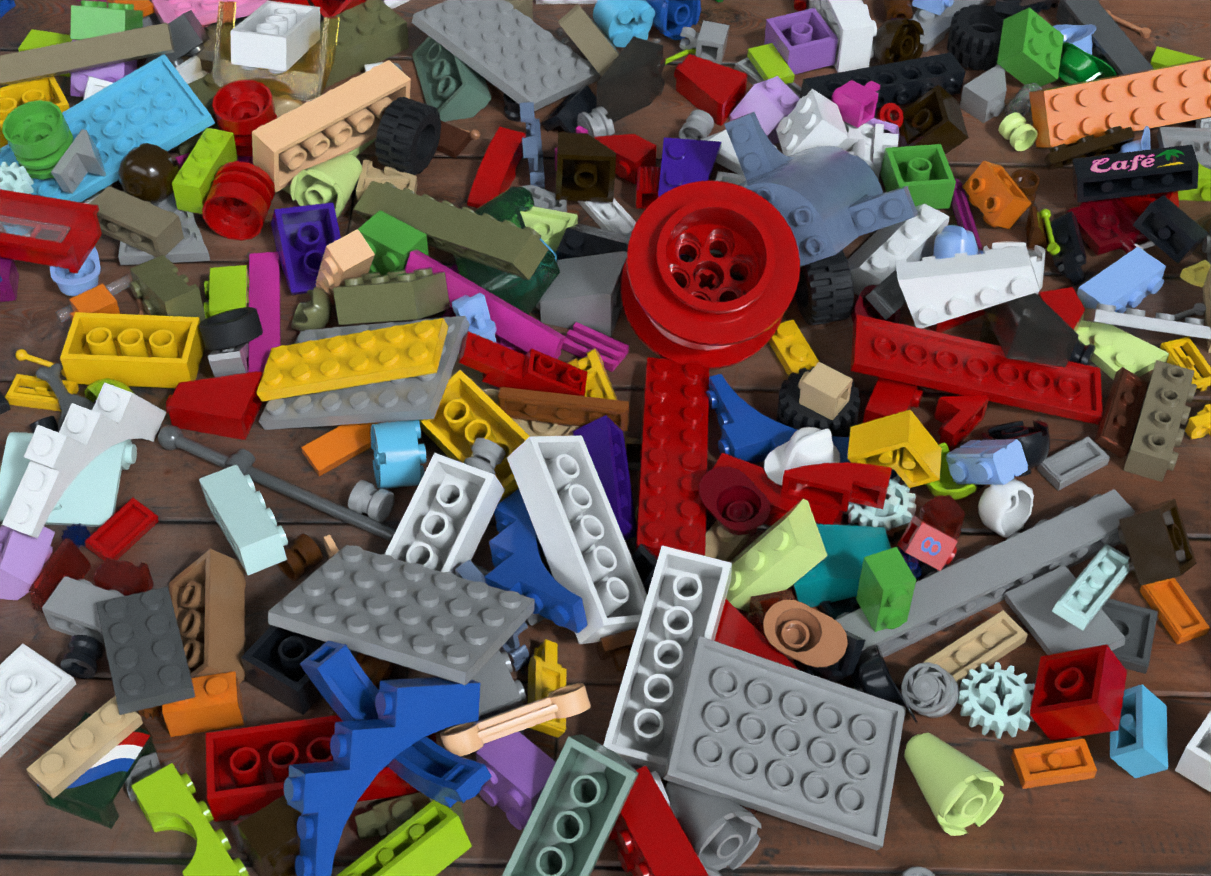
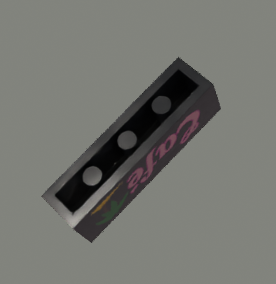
M1192 145L1072 159L1073 186L1077 203L1198 189L1199 164Z

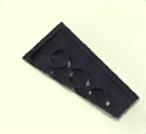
M996 0L994 11L1014 15L1030 7L1034 12H1041V9L1048 10L1050 7H1058L1059 0Z

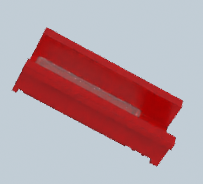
M0 189V257L66 268L71 273H78L102 235L97 217L98 205Z

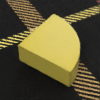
M1203 260L1184 268L1181 271L1180 278L1192 285L1203 287L1211 264Z

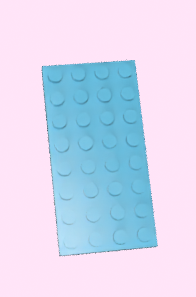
M163 54L62 112L74 139L82 129L87 130L99 150L106 176L88 172L73 194L64 192L55 178L43 180L32 178L34 184L31 186L34 192L31 194L82 202L119 180L118 173L121 161L134 147H139L143 143H149L169 151L199 132L204 131L215 124L202 102L166 55ZM9 144L0 148V166L2 162H6L8 166L16 162L20 167ZM1 223L8 234L25 236L36 229Z

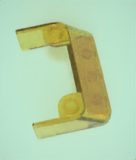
M219 1L212 78L219 87L222 88L238 80H254L267 86L272 96L311 101L323 95L335 62L340 18L324 17L322 42L310 47L307 52L306 64L296 62L286 72L280 74L271 73L268 69L264 68L245 70L241 68V65L231 64V30L235 24L237 2Z

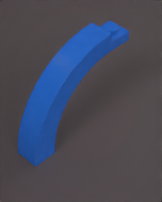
M328 640L300 663L312 683L342 721L378 719L375 699L379 690L365 674L346 644ZM426 736L402 751L387 765V767L412 787L447 807H452L457 801L464 803L466 800L475 797L481 791L482 785L492 777L485 764L455 755Z

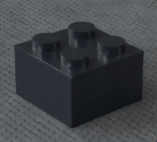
M271 625L241 657L247 681L304 715L319 699L321 694L300 663L326 642Z

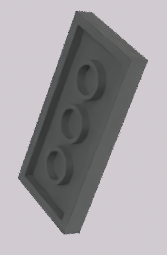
M168 587L96 602L120 715L195 697Z

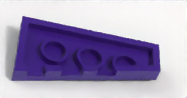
M664 137L658 197L675 187L687 183L708 181L722 147V142Z

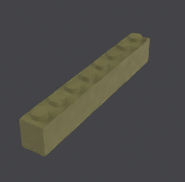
M371 181L354 207V210L365 221H368L381 210L427 234L429 246L530 280L549 250L540 240L541 235L530 227L521 229L508 220L500 222L486 213H483L481 216L464 206L462 209H459L446 200L437 202L427 194L419 196L408 188L400 190L389 182L382 184Z

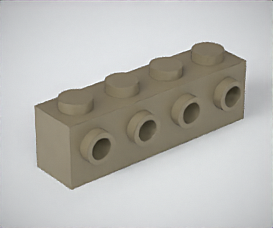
M1156 360L1123 471L1162 482L1166 471L1174 470L1179 453L1173 451V448L1180 447L1185 429H1181L1179 426L1180 424L1186 425L1191 407L1185 404L1186 402H1192L1197 387L1196 384L1191 383L1194 370Z

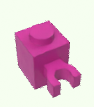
M851 80L838 87L834 91L831 100L838 105L843 121L858 128L873 119L879 94L876 91L880 90V84L870 81L863 86Z

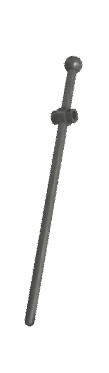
M174 425L163 427L158 434V442L165 450L179 448L224 469L237 464L242 474H249L252 481L390 542L396 532V529L253 467L252 465L256 459L245 449H239L236 454L227 456L184 437L182 430ZM474 564L484 576L491 572Z

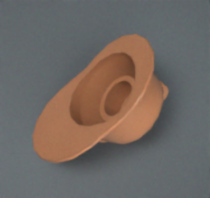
M782 600L773 604L766 612L763 621L764 634L769 643L786 658L795 659L805 665L819 668L833 665L844 656L848 645L847 635L841 624L832 617L796 600Z

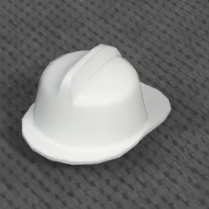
M804 427L794 432L788 442L776 447L768 454L765 459L764 470L770 480L782 486L785 470L814 464L840 463V453L836 446L833 445L832 433L829 429L821 430L815 427Z

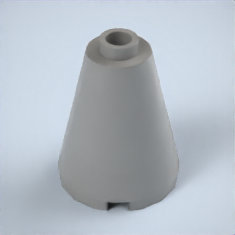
M668 781L665 791L670 801V808L708 875L721 876L718 870L729 866L733 871L740 867L759 845L760 837L757 834L758 827L761 828V823L755 815L732 800L709 795Z

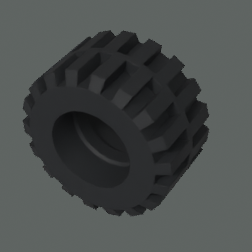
M973 4L969 7L961 8L952 17L947 43L948 53L951 52L963 67L973 68V70H990L998 65L997 60L1003 21L1012 15L994 11L995 6H988L987 4Z
M399 97L394 100L386 109L377 131L375 147L379 163L413 175L422 173L431 162L439 144L441 121L438 109L406 97Z
M842 250L836 255L800 266L795 298L798 309L808 325L846 320L851 315L854 301L853 280L848 260Z
M806 368L799 369L798 374L793 372L788 376V380L783 381L779 390L776 422L798 430L804 427H815L821 430L829 429L832 436L850 437V427L857 424L860 406L859 390L854 387L853 381L850 400L833 421L799 404L801 390L798 388L799 381L806 371L810 372L811 370Z

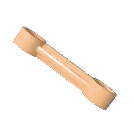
M584 683L571 684L552 691L548 694V697L490 718L450 727L441 732L440 737L444 749L461 757L479 750L485 743L548 720L567 718L588 710L591 704Z

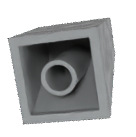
M621 251L558 260L554 271L548 272L545 291H540L537 298L536 308L540 310L541 322L568 329H573V325L578 322L611 337L623 308L620 281L627 252Z

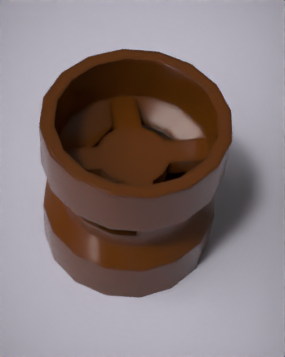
M1016 170L1012 173L1011 178L1032 203L1027 208L1029 209L1035 203L1040 178L1031 170Z
M303 533L293 539L292 545L289 548L284 547L287 560L277 565L289 579L296 581L304 575L306 568L315 567L323 560V555L317 544L308 535Z

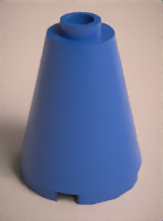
M646 0L655 10L653 26L672 40L685 38L680 36L682 28L691 27L693 24L697 25L701 13L700 0Z

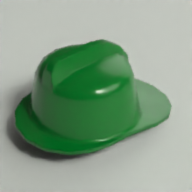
M1063 43L1058 78L1065 83L1074 84L1116 76L1114 69L1103 60L1084 52L1073 44Z

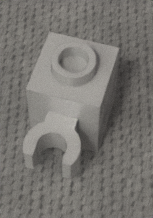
M703 20L700 33L691 27H683L680 36L689 39L682 38L679 47L685 50L696 48L695 56L721 65L727 47L729 25Z

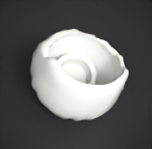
M1012 479L1004 485H990V487L984 490L978 504V513L983 524L1005 538L1023 529L1032 512L1033 490L1022 481Z

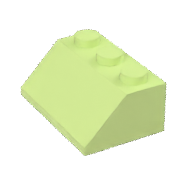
M802 499L731 561V582L726 599L735 608L757 615L828 556L808 500Z

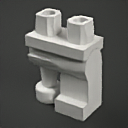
M843 121L848 136L838 147L863 159L879 179L885 148L897 147L899 134L883 133L884 124H875V127L870 124H863L857 128Z

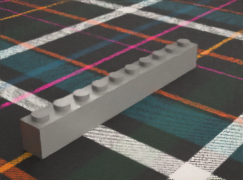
M1115 489L1103 495L1096 494L1082 505L1068 507L1060 515L1050 520L1043 519L1036 523L1033 528L1022 533L1015 532L1005 541L994 546H985L977 554L967 559L960 558L956 560L950 567L939 572H930L920 581L916 582L907 622L898 628H887L874 632L861 608L852 613L845 612L839 615L835 620L841 624L844 630L866 640L856 667L878 653L876 645L879 646L883 657L891 655L1005 600V593L1063 565L1069 569L1096 556L1105 544L1111 547L1121 544L1117 529L1118 525H1120L1119 519L1135 511Z

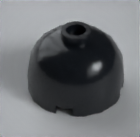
M1033 420L1034 427L1024 426L1023 421L997 425L988 429L989 435L982 433V440L1018 439L1028 464V470L1014 477L1026 476L1031 474V469L1039 466L1048 455L1050 435L1046 422Z

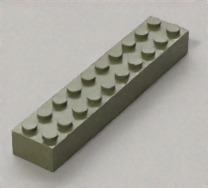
M367 0L360 5L320 23V40L284 73L275 74L264 68L245 70L241 68V65L230 64L188 85L215 122V124L208 128L219 130L212 104L216 93L225 85L238 80H254L267 86L272 95L280 90H291L298 94L302 100L364 70L365 64L381 62L408 49L407 21L381 0ZM204 131L199 132L172 149L179 156L190 153Z

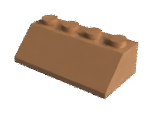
M209 549L169 582V593L191 678L236 671L240 684L244 681L245 670L241 659L244 655L246 644L245 570L240 561L212 549Z

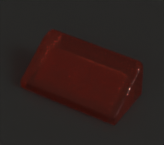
M66 538L63 540L30 587L29 593L34 610L43 613L42 607L64 576L75 580L84 579L90 570V562L71 539Z

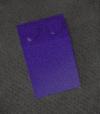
M333 202L274 209L271 226L276 250L291 295L307 293L308 290H313V287H316V279L326 246L341 238Z

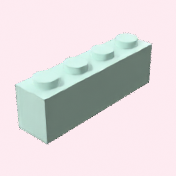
M236 464L199 479L207 506L247 575L287 560L283 547L288 545L286 534L281 525L277 526L270 507L266 509L260 491H256L249 474L243 475Z

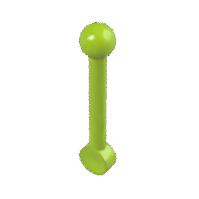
M696 48L681 51L664 60H656L653 64L654 68L661 70L664 65L683 56L696 54Z
M1042 209L1040 215L1044 220L1049 241L1047 251L1051 255H1056L1060 251V246L1054 240L1049 219L1051 212L1048 209Z

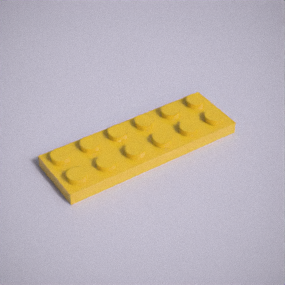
M444 318L271 348L256 393L263 402L437 373L448 325Z

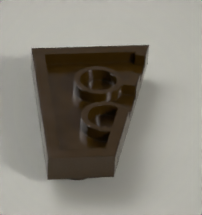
M1116 126L1105 131L1103 136L1097 138L1094 135L1083 137L1077 141L1078 144L1067 147L1066 144L1055 146L1050 149V153L1047 154L1044 161L1049 171L1072 165V159L1086 157L1085 155H1106L1114 150L1113 148L1118 153L1121 146L1133 141L1135 136L1131 127L1122 129V126Z

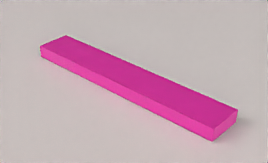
M418 250L410 252L405 267L406 273L432 267L433 273L445 272L451 308H453L452 302L464 295L472 297L482 293L485 295L490 318L496 324L497 331L495 334L527 353L532 348L558 359L566 336Z
M278 252L249 254V307L257 309L263 329L262 335L249 341V372H264L271 348L281 346V275Z

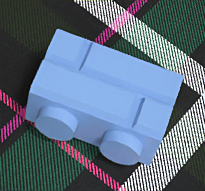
M1018 439L969 440L961 445L960 448L947 453L946 458L950 474L956 484L1004 485L1014 479V476H1019L1028 470V464Z

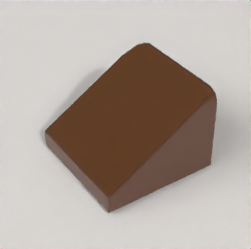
M1031 206L1025 226L1027 245L1029 248H1034L1035 245L1047 249L1049 241L1044 221L1037 208Z

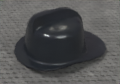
M876 645L878 653L856 667L851 675L855 690L906 707L915 723H918L893 682L879 646Z

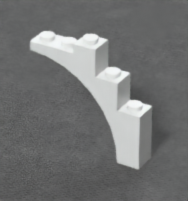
M104 382L92 410L73 403L71 404L59 433L37 425L24 454V457L29 459L30 462L2 525L38 539L50 513L64 491L95 457L111 446L128 439L143 438L154 442L167 412L132 392Z

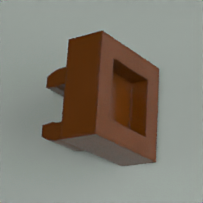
M635 629L600 638L597 645L600 659L604 660L612 657L617 673L626 669L636 635Z

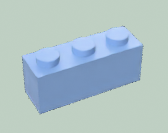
M1136 247L1078 288L1077 296L1084 308L1096 309L1097 303L1116 306L1115 312L1124 313L1127 308L1137 307L1143 298L1160 290L1164 283L1162 277L1166 265L1141 248Z

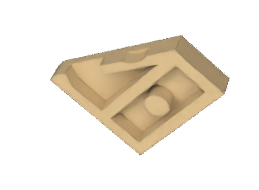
M363 160L362 172L356 188L357 200H360L371 181L382 184L389 182L400 190L408 188L416 193L418 186L417 176L406 172H399L388 166L383 171L374 168L372 161Z

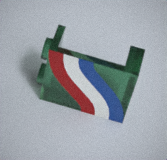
M85 712L77 726L92 714ZM138 727L54 799L37 785L45 804L112 829L119 817L113 802L140 757L156 752L151 735L146 730Z

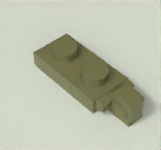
M418 792L381 802V804L373 806V810L355 816L360 840L378 835L380 840H383L432 802L433 799ZM457 801L449 808L459 816L461 823L465 822L464 813L460 801Z

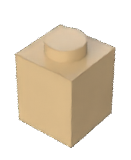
M818 362L810 372L806 371L799 381L798 388L801 389L799 404L833 421L850 400L853 379Z

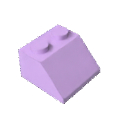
M776 76L754 84L730 113L729 119L734 120L755 112L762 129L774 145L780 143L776 132L779 122L793 111L800 98Z
M4 525L0 527V599L19 600L30 591L35 592L44 577L41 573L43 565L53 552V547L50 545L55 534L54 531L44 526L37 539Z

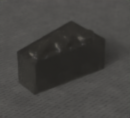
M1036 293L984 309L1006 358L1066 367L1079 335Z

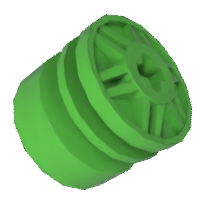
M48 101L27 102L10 112L3 122L2 132L20 167L24 166L31 178L41 180L54 178L51 171L74 141V137L60 108Z

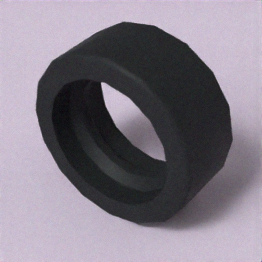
M253 307L225 311L213 315L199 324L205 348L209 350H220L238 346L258 338L263 333L257 309Z

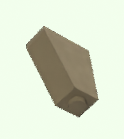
M579 4L558 21L576 46L611 87L632 70L608 37Z

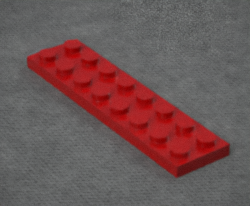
M857 315L853 322L850 371L959 395L989 397L988 401L1097 425L1103 418L1101 370L1098 367Z
M647 357L635 551L640 544H645L657 557H659L661 546L705 556L706 507L699 497L698 486L701 478L707 473L709 397L706 391L709 390V367H703L696 362L680 364L668 359Z

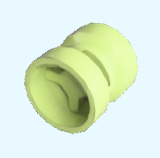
M1014 112L1002 120L998 131L1003 138L1010 140V145L1015 150L1024 151L1034 144L1038 132L1031 124H1026V119L1020 113Z

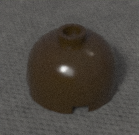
M892 18L884 22L877 30V34L873 39L874 56L878 63L884 65L920 58L924 48V44L920 43V35H924L920 23L909 18Z
M143 143L139 147H134L122 159L118 173L119 182L123 190L129 195L143 201H148L151 204L160 203L174 193L172 182L179 172L178 165L173 166L169 160L171 155L166 150L154 144Z

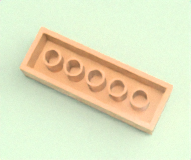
M388 60L357 77L351 78L348 82L330 89L325 94L307 101L302 106L284 113L279 118L252 131L253 165L260 167L270 176L275 185V193L289 186L293 178L300 171L339 155L347 154L376 138L380 121L390 104L399 97L410 99L411 79Z

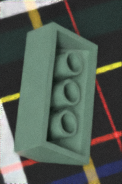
M430 36L412 53L426 104L438 109L441 121L446 122L474 117L491 100L485 78Z
M585 735L568 736L502 876H590L639 773L616 752Z

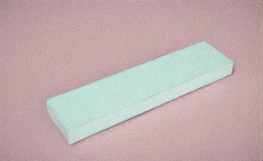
M1105 544L1057 601L1052 612L1084 631L1130 572L1129 557Z

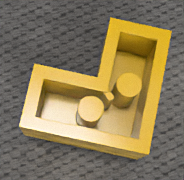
M911 410L850 427L847 458L851 463L890 467L896 471L909 488L940 480L942 449Z

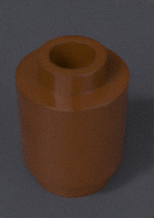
M883 0L887 20L892 18H912L913 11L910 0Z

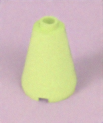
M342 154L300 171L293 178L290 185L292 200L296 199L300 206L333 202L336 217L338 218L358 183L362 172L360 161L351 154Z
M931 733L917 734L907 742L904 758L939 826L951 836L967 834L968 832L964 829L965 827L973 823L980 827L996 812L1003 800L1004 794L1000 791V785L1004 786V783L995 773Z

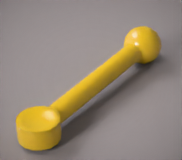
M19 349L15 353V357L19 361L28 360L46 367H51L55 364L29 355L24 349ZM62 369L61 373L64 377H66L64 369Z

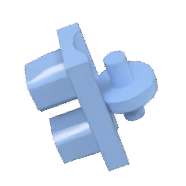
M482 293L472 297L464 295L452 302L453 311L456 316H466L470 324L469 332L497 343L495 338L497 328L495 322L490 318L485 295Z

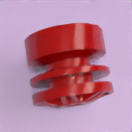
M238 80L219 89L213 98L212 106L219 130L233 132L237 155L253 156L252 131L277 119L270 89L263 83L254 80Z
M234 161L224 164L218 169L202 208L203 219L213 231L223 237L240 241L253 239L260 234L275 195L274 182L265 171L251 163Z

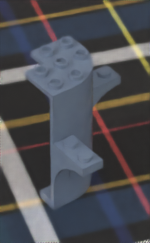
M755 112L724 124L746 178V181L739 184V186L752 190L762 196L785 218L796 239L800 266L836 255L861 235L914 218L918 215L908 186L883 193L878 178L870 166L859 156H854L844 151L843 148L817 146L786 156L768 139Z

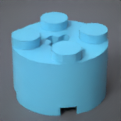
M598 0L593 10L594 22L616 47L643 44L648 39V32L653 25V18L655 16V10L646 0Z
M419 420L372 424L370 437L371 449L374 451V460L372 462L377 487L379 489H390L419 485L425 473L423 465L420 464L426 463L424 443L418 444V439L421 438Z

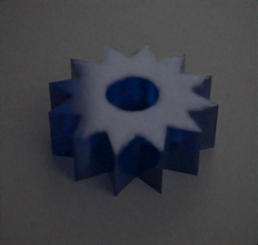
M73 523L72 527L67 526L68 530H63L64 535L61 536L66 546H70L71 549L75 546L78 549L80 545L85 546V540L91 536L86 525L82 526L81 523L77 526Z

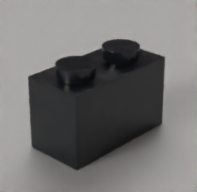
M1164 195L1150 203L1133 224L1135 228L1177 264L1190 256L1209 234Z

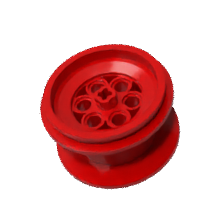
M697 181L675 187L659 196L644 210L631 233L620 281L621 301L626 318L638 338L650 350L664 359L680 364L696 362L703 367H709V370L721 369L741 363L759 352L770 341L794 297L800 275L798 246L790 226L781 213L770 202L752 190L722 181ZM710 250H719L724 256L721 258L711 255ZM688 254L694 261L684 262L680 259L679 255ZM738 272L744 277V280H734L730 273Z

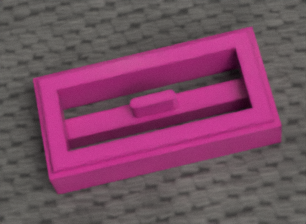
M578 322L573 325V330H569L566 333V338L561 348L580 358L588 356L587 352L596 348L603 360L605 369L611 372L616 369L629 353V345Z

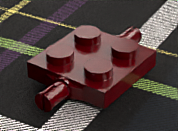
M1120 198L1080 202V206L1069 209L1066 212L1072 211L1076 216L1082 239L1097 256L1116 249L1123 250L1128 254L1136 248L1134 243L1147 239L1144 234L1133 226L1138 218Z

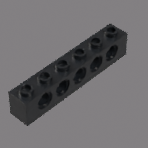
M950 52L803 79L800 98L806 96L811 89H814L831 100L834 91L851 80L863 86L870 81H874L880 84V90L876 91L879 93L876 109H880L886 103L901 105L915 102L938 84L950 95L960 94L966 71Z

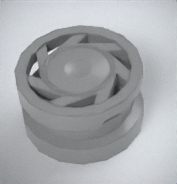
M602 106L592 109V112L589 114L583 112L578 115V126L587 129L588 134L592 137L609 136L615 133L612 119H607L605 115L608 112Z
M930 662L919 663L910 668L905 674L901 685L902 696L908 706L922 716L929 718H938L950 713L959 697L958 684L954 677L939 665Z

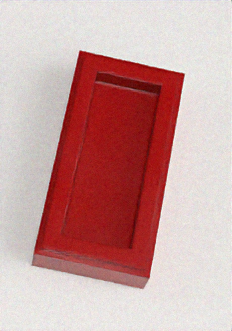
M132 497L85 540V547L112 566L159 522L158 515Z

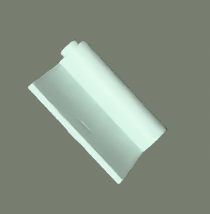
M11 432L7 437L0 471V522L4 521L30 462L29 459L24 457V454L34 433ZM131 439L115 444L95 457L64 491L45 524L101 527L113 516L121 471L128 470L130 465L136 462L137 447L135 444H132Z

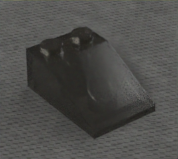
M633 37L597 82V107L602 106L606 109L608 114L605 116L608 120L612 119L614 123L649 106L657 95L660 96L665 86L662 72L666 63L665 58H663V45Z

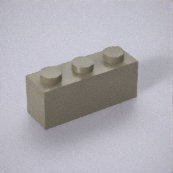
M108 186L89 203L99 207L97 217L103 234L155 257L166 256L184 238L178 215L154 206L148 201L131 196L125 191Z

